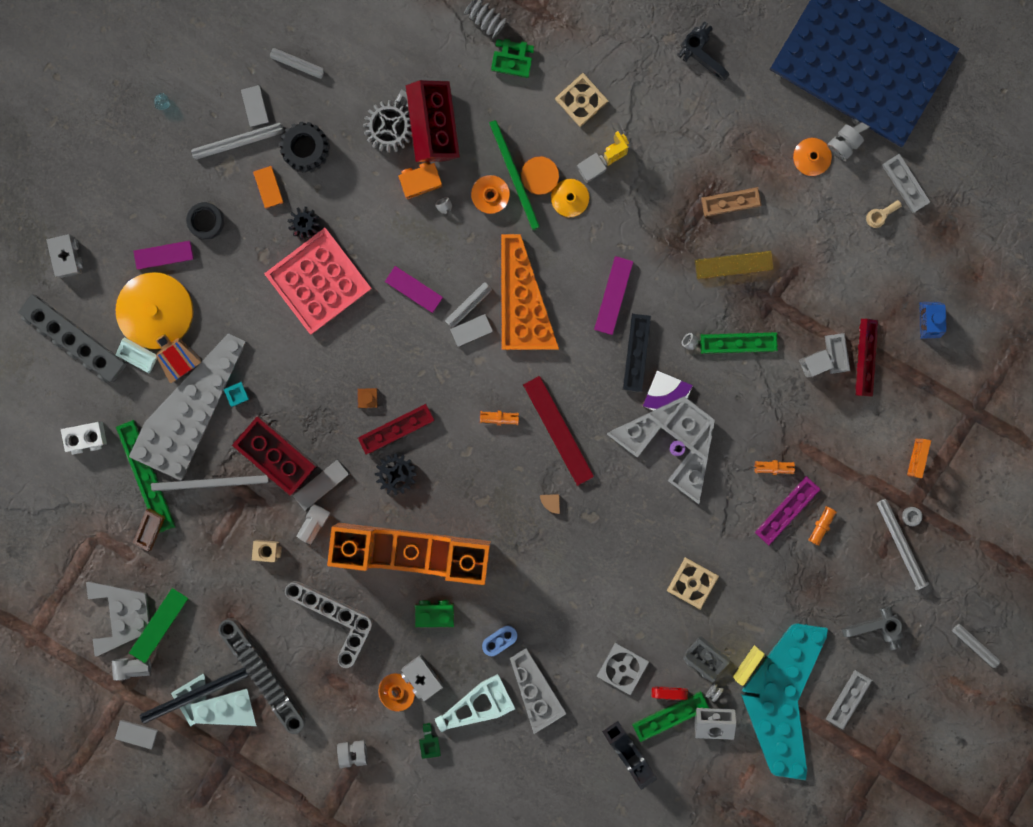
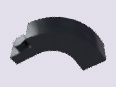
M619 721L602 731L641 790L657 780L649 764Z

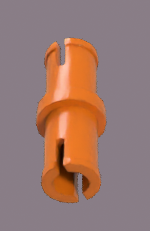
M501 410L497 412L480 411V423H494L497 426H501V424L518 425L519 413H503Z
M772 460V462L755 461V473H772V475H777V473L794 474L795 468H793L795 467L794 462H778L777 460Z
M827 506L825 507L819 521H816V527L808 541L815 545H820L826 531L830 530L829 525L837 513L835 510Z

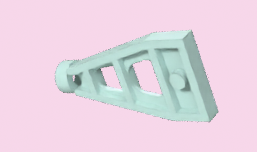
M496 674L479 683L445 714L435 718V722L439 730L443 732L450 728L498 718L514 710L515 707L499 675ZM486 694L492 707L490 710L478 712L473 706L474 700L479 695ZM464 705H468L472 716L462 720L458 719L456 711Z

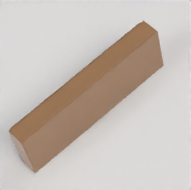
M758 187L701 198L704 217L761 207Z

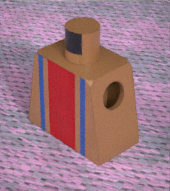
M166 334L156 340L162 348L157 352L156 357L170 383L201 363V358L180 338L171 342Z

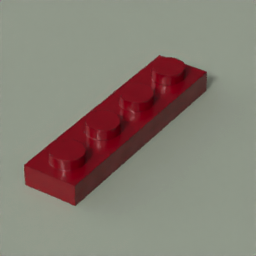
M861 319L855 389L858 396L873 397L878 320Z
M424 404L358 437V440L367 455L435 420L427 404Z

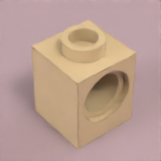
M253 541L252 560L276 562L278 558H281L282 547L279 546V542ZM264 546H269L272 549L271 556L264 555Z

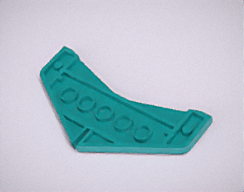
M799 623L792 624L741 690L742 692L759 694V697L743 694L741 696L769 770L775 776L806 780L807 765L798 700L826 640L827 627Z

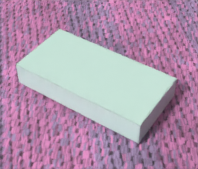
M127 338L122 339L116 352V356L147 373L152 371L157 360L156 354Z

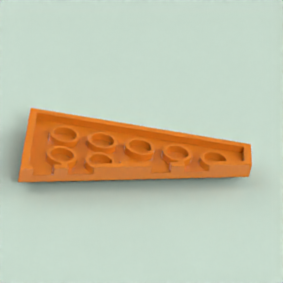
M501 234L502 350H559L521 234Z

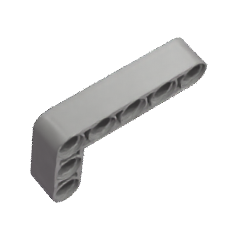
M293 581L285 588L287 598L351 628L338 656V663L341 667H351L355 663L372 628L373 619L368 614L301 582ZM291 586H297L299 588L298 595L291 594ZM308 594L316 596V603L311 604L308 602ZM326 602L333 604L334 610L332 612L325 610L324 605ZM343 611L351 613L350 620L342 618L341 614ZM366 619L369 623V626L367 628H361L359 626V620ZM357 636L360 639V645H353L350 640L351 637ZM343 654H350L352 662H344L342 659Z

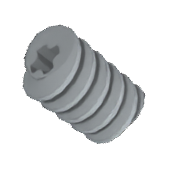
M473 0L465 9L464 14H470L469 18L471 20L476 18L475 24L479 25L482 23L481 29H487V35L493 34L492 39L495 38L505 26L507 18L500 21L501 13L494 15L495 8L488 10L490 3L482 5L483 0Z

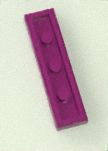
M617 256L614 257L594 330L613 335L633 261Z
M806 476L754 533L767 545H770L821 489Z

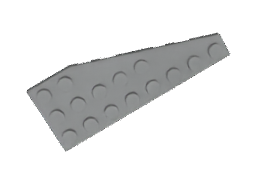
M227 334L145 421L129 457L182 481L246 341Z

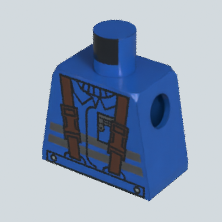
M919 302L920 339L941 338L946 333L945 304L941 302Z

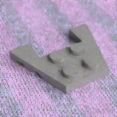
M92 581L86 582L88 599L108 597L112 636L93 639L95 656L125 644L142 634L150 622L147 593L106 584L103 585Z

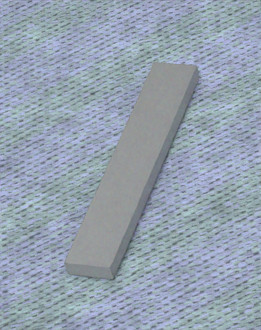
M267 475L160 482L151 483V490L162 491L268 483L269 477Z

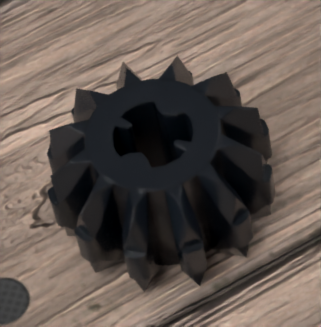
M298 207L296 208L297 215L294 212L290 213L294 220L288 219L287 222L294 225L289 226L288 229L290 231L295 230L293 232L295 237L300 233V239L303 240L305 234L310 239L312 238L311 231L314 234L318 233L314 227L321 226L319 223H315L320 217L314 216L315 211L313 209L308 213V207H304L302 213ZM302 219L309 221L306 223L307 227L305 228L302 225L300 226Z

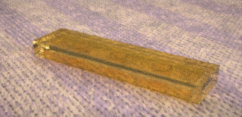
M771 251L694 260L697 279L773 270Z

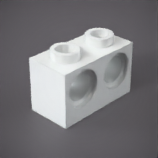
M103 422L61 429L65 452H71L72 455L83 453V449L90 448V451L102 449L101 445L107 444ZM93 431L98 436L95 442L90 440V434ZM74 435L79 439V443L76 446L71 443V438Z

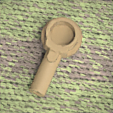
M897 200L883 210H871L866 216L867 224L872 228L881 227L885 223L887 216L902 207V204Z

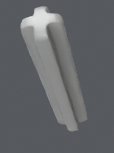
M273 48L270 53L272 59L321 79L324 75L325 70L286 52Z
M484 282L445 320L451 328H454L492 291L491 287Z
M957 624L952 631L991 667L996 668L1000 664V660L962 625Z

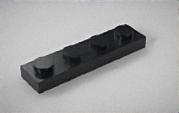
M632 313L622 390L642 392L651 316Z

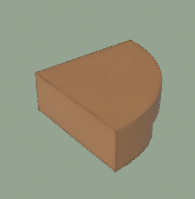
M559 494L540 495L541 502L547 510L560 514Z

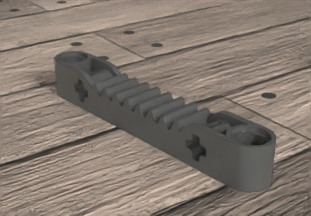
M234 618L224 620L218 628L220 636L231 652L237 657L238 661L241 662L242 667L246 669L247 674L255 682L259 691L263 693L264 698L267 699L268 704L284 728L291 734L299 733L306 724L305 716L241 624ZM226 624H231L234 627L233 633H228L225 630ZM291 719H298L300 726H292Z

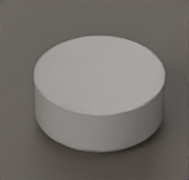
M908 507L902 513V520L906 525L917 526L922 521V513L918 508Z

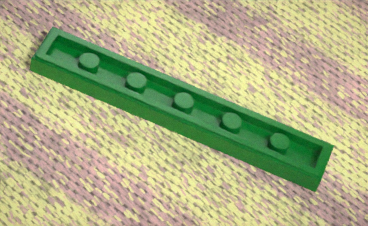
M497 120L491 121L489 126L532 231L539 229L538 221Z
M135 420L117 426L116 430L147 509L150 508L165 517L159 533L176 527L163 492L151 490V483H159L154 469L129 457L139 436Z

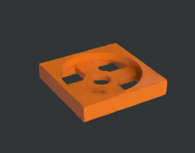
M915 439L907 476L923 478L931 440Z

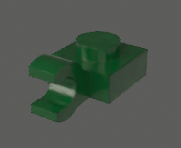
M431 723L423 724L424 738L419 739L422 759L441 756L439 737L432 736Z

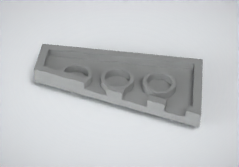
M527 648L510 657L532 730L535 734L566 715V711Z

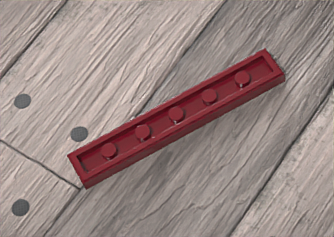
M538 376L523 384L576 485L578 486L593 478L594 476L541 377Z

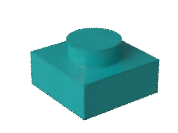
M243 382L224 389L231 407L250 400Z

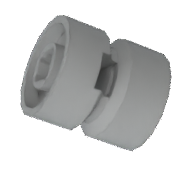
M845 125L838 132L839 136L834 137L827 144L831 152L842 161H846L853 154L852 150L857 149L864 142L863 137L849 125Z
M365 740L354 741L352 745L349 742L337 744L340 768L351 767L352 764L356 766L368 764Z

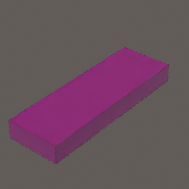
M191 241L133 251L137 270L194 260Z
M394 266L385 280L387 284L431 313H434L443 299L441 295Z

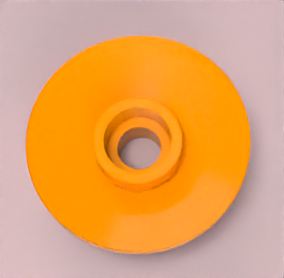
M565 179L560 181L553 189L551 202L556 212L560 215L575 217L583 213L587 208L589 193L585 185L580 181ZM568 194H572L574 196V199L572 201H569L567 199Z

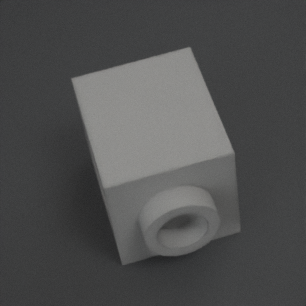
M595 153L579 163L576 168L585 182L588 183L606 171L607 168L605 166L607 162L602 155L598 156Z

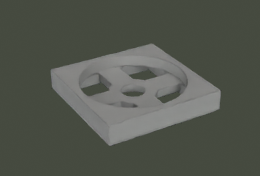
M615 643L599 670L597 677L631 695L649 661ZM617 653H626L623 661L618 662L611 657ZM633 657L639 663L638 672L630 668L629 664ZM607 665L613 667L616 671L612 680L607 676ZM621 665L626 666L625 672L619 671ZM627 675L634 679L631 684H619L623 676Z

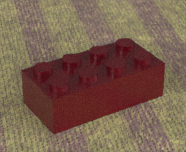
M419 80L405 85L416 162H446L459 158L450 81Z
M257 416L232 445L290 496L294 495L318 467L317 464L261 416Z

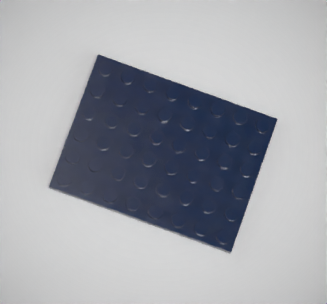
M810 0L769 70L852 119L870 126L869 129L902 148L960 48L878 0Z

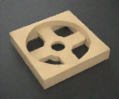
M584 73L555 98V101L579 127H582L609 102ZM585 84L590 87L585 92H579L575 85ZM569 91L574 97V102L567 107L565 96ZM595 93L598 96L596 108L589 103V98ZM581 96L585 98L583 104L578 102V98ZM580 107L584 108L588 115L578 117L575 116L574 112Z
M685 557L667 591L701 610L719 576ZM688 567L697 568L693 576L690 577L683 574L682 571ZM704 572L709 578V587L701 584L700 578ZM677 580L685 583L686 589L682 595L677 590ZM691 580H695L697 582V585L695 587H691L689 585V582ZM698 590L704 594L699 599H689L693 591Z

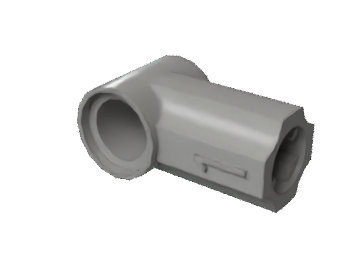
M314 503L307 513L306 520L296 537L311 545L331 513Z
M128 658L112 660L113 680L151 675L150 658L146 664L139 659L129 660Z

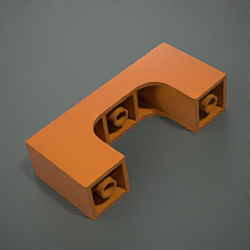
M337 523L331 529L327 566L367 571L369 568L408 571L446 577V581L485 585L491 541Z

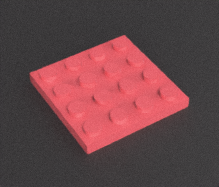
M323 228L264 273L310 335L372 289L326 228Z

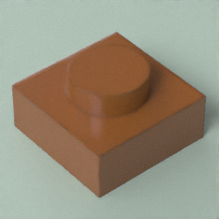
M377 388L358 389V408L378 407Z

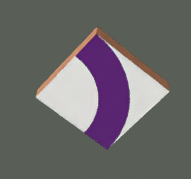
M657 371L642 406L654 411L683 396L688 398L693 385Z

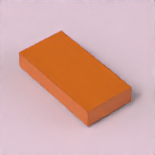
M272 166L254 171L253 173L265 209L284 203Z

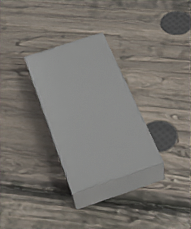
M260 85L242 89L241 93L250 127L268 124L269 119Z
M485 314L450 329L458 347L493 332Z
M845 333L825 336L827 353L830 352L834 359V363H832L834 368L830 369V374L850 371Z
M120 720L115 739L153 749L158 730Z

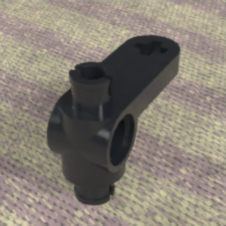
M704 21L699 28L694 27L686 36L685 40L680 44L682 49L677 53V56L681 59L685 55L682 59L684 62H687L690 56H692L717 78L725 81L730 75L729 72L702 50L710 39L709 33L713 30L711 25L705 29L708 23ZM689 40H697L699 46L691 47L689 45Z

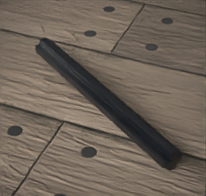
M243 667L140 714V719L145 724L248 677L249 674H247L246 669Z

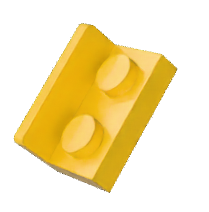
M619 131L614 135L615 143L605 149L604 159L607 162V166L627 155L629 141L624 134L620 135Z

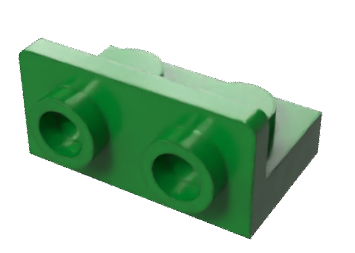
M419 600V604H415V627H454V603H450V600H438V603H431L430 600Z

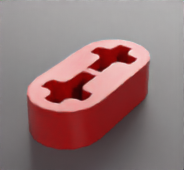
M652 687L651 697L687 700L688 689Z

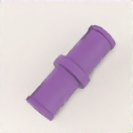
M681 441L672 442L669 448L671 454L674 456L682 455L685 452V445ZM678 445L680 446L679 451L676 452L675 447Z

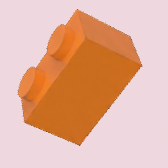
M425 162L420 164L418 169L408 168L401 171L402 174L398 175L406 199L443 187L435 163Z

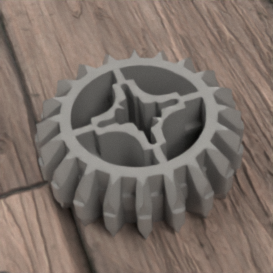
M388 100V106H385L384 102L381 101V108H378L375 104V112L370 109L368 110L371 117L365 116L364 119L369 123L363 124V127L369 130H366L364 134L365 136L371 135L367 141L369 143L374 141L372 145L374 148L380 144L379 151L382 152L384 147H386L387 153H390L391 147H393L394 151L398 152L397 145L404 149L405 146L402 142L405 141L409 144L410 140L407 136L412 137V132L409 131L411 130L410 118H407L410 116L409 111L403 112L406 109L405 105L398 109L399 102H395L393 107L391 100ZM394 112L400 116L387 118L384 113ZM379 117L382 121V125L380 128H378V131L374 133V123L376 119ZM384 119L387 121V123H390V125L391 123H393L392 128L395 134H393L391 130H385L387 127ZM404 120V132L399 136L396 129ZM391 135L395 140L383 141L379 137Z

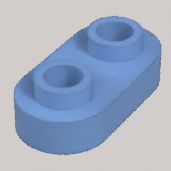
M506 625L488 636L482 644L484 653L488 656H495L515 643L517 640L516 629ZM510 632L511 637L505 638L504 633ZM493 642L495 643L496 647L494 649H490L488 647V644Z

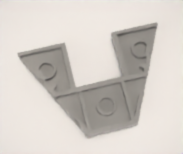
M683 396L607 433L608 436L636 457L641 454L660 428L664 429L678 441H681L691 451L668 481L696 503H700L715 419Z

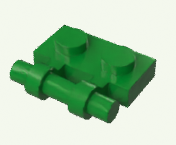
M506 38L504 40L497 39L495 46L502 47L503 49L502 52L494 51L491 71L529 78L532 58L525 57V53H533L534 46L528 45L527 42H511L510 39ZM512 49L520 52L519 55L509 54L508 50Z

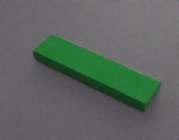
M777 332L700 335V354L778 351Z
M172 588L129 654L146 664L189 598Z
M700 691L689 696L687 700H681L632 725L640 742H643L695 717L696 708L709 709V706Z

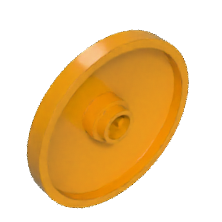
M145 273L130 280L121 290L116 303V319L120 330L130 341L143 348L162 349L156 342L162 335L166 334L171 342L177 338L182 339L185 336L193 319V303L187 289L175 278L162 273Z

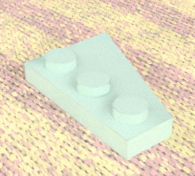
M247 688L190 704L195 723L256 726Z

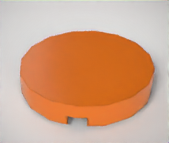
M542 156L528 160L521 172V180L525 189L537 195H546L556 187L559 179V172L555 163L549 158Z

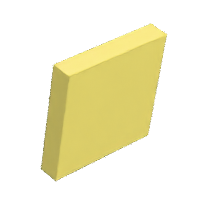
M755 645L752 647L733 675V678L740 685H745L764 657V653Z

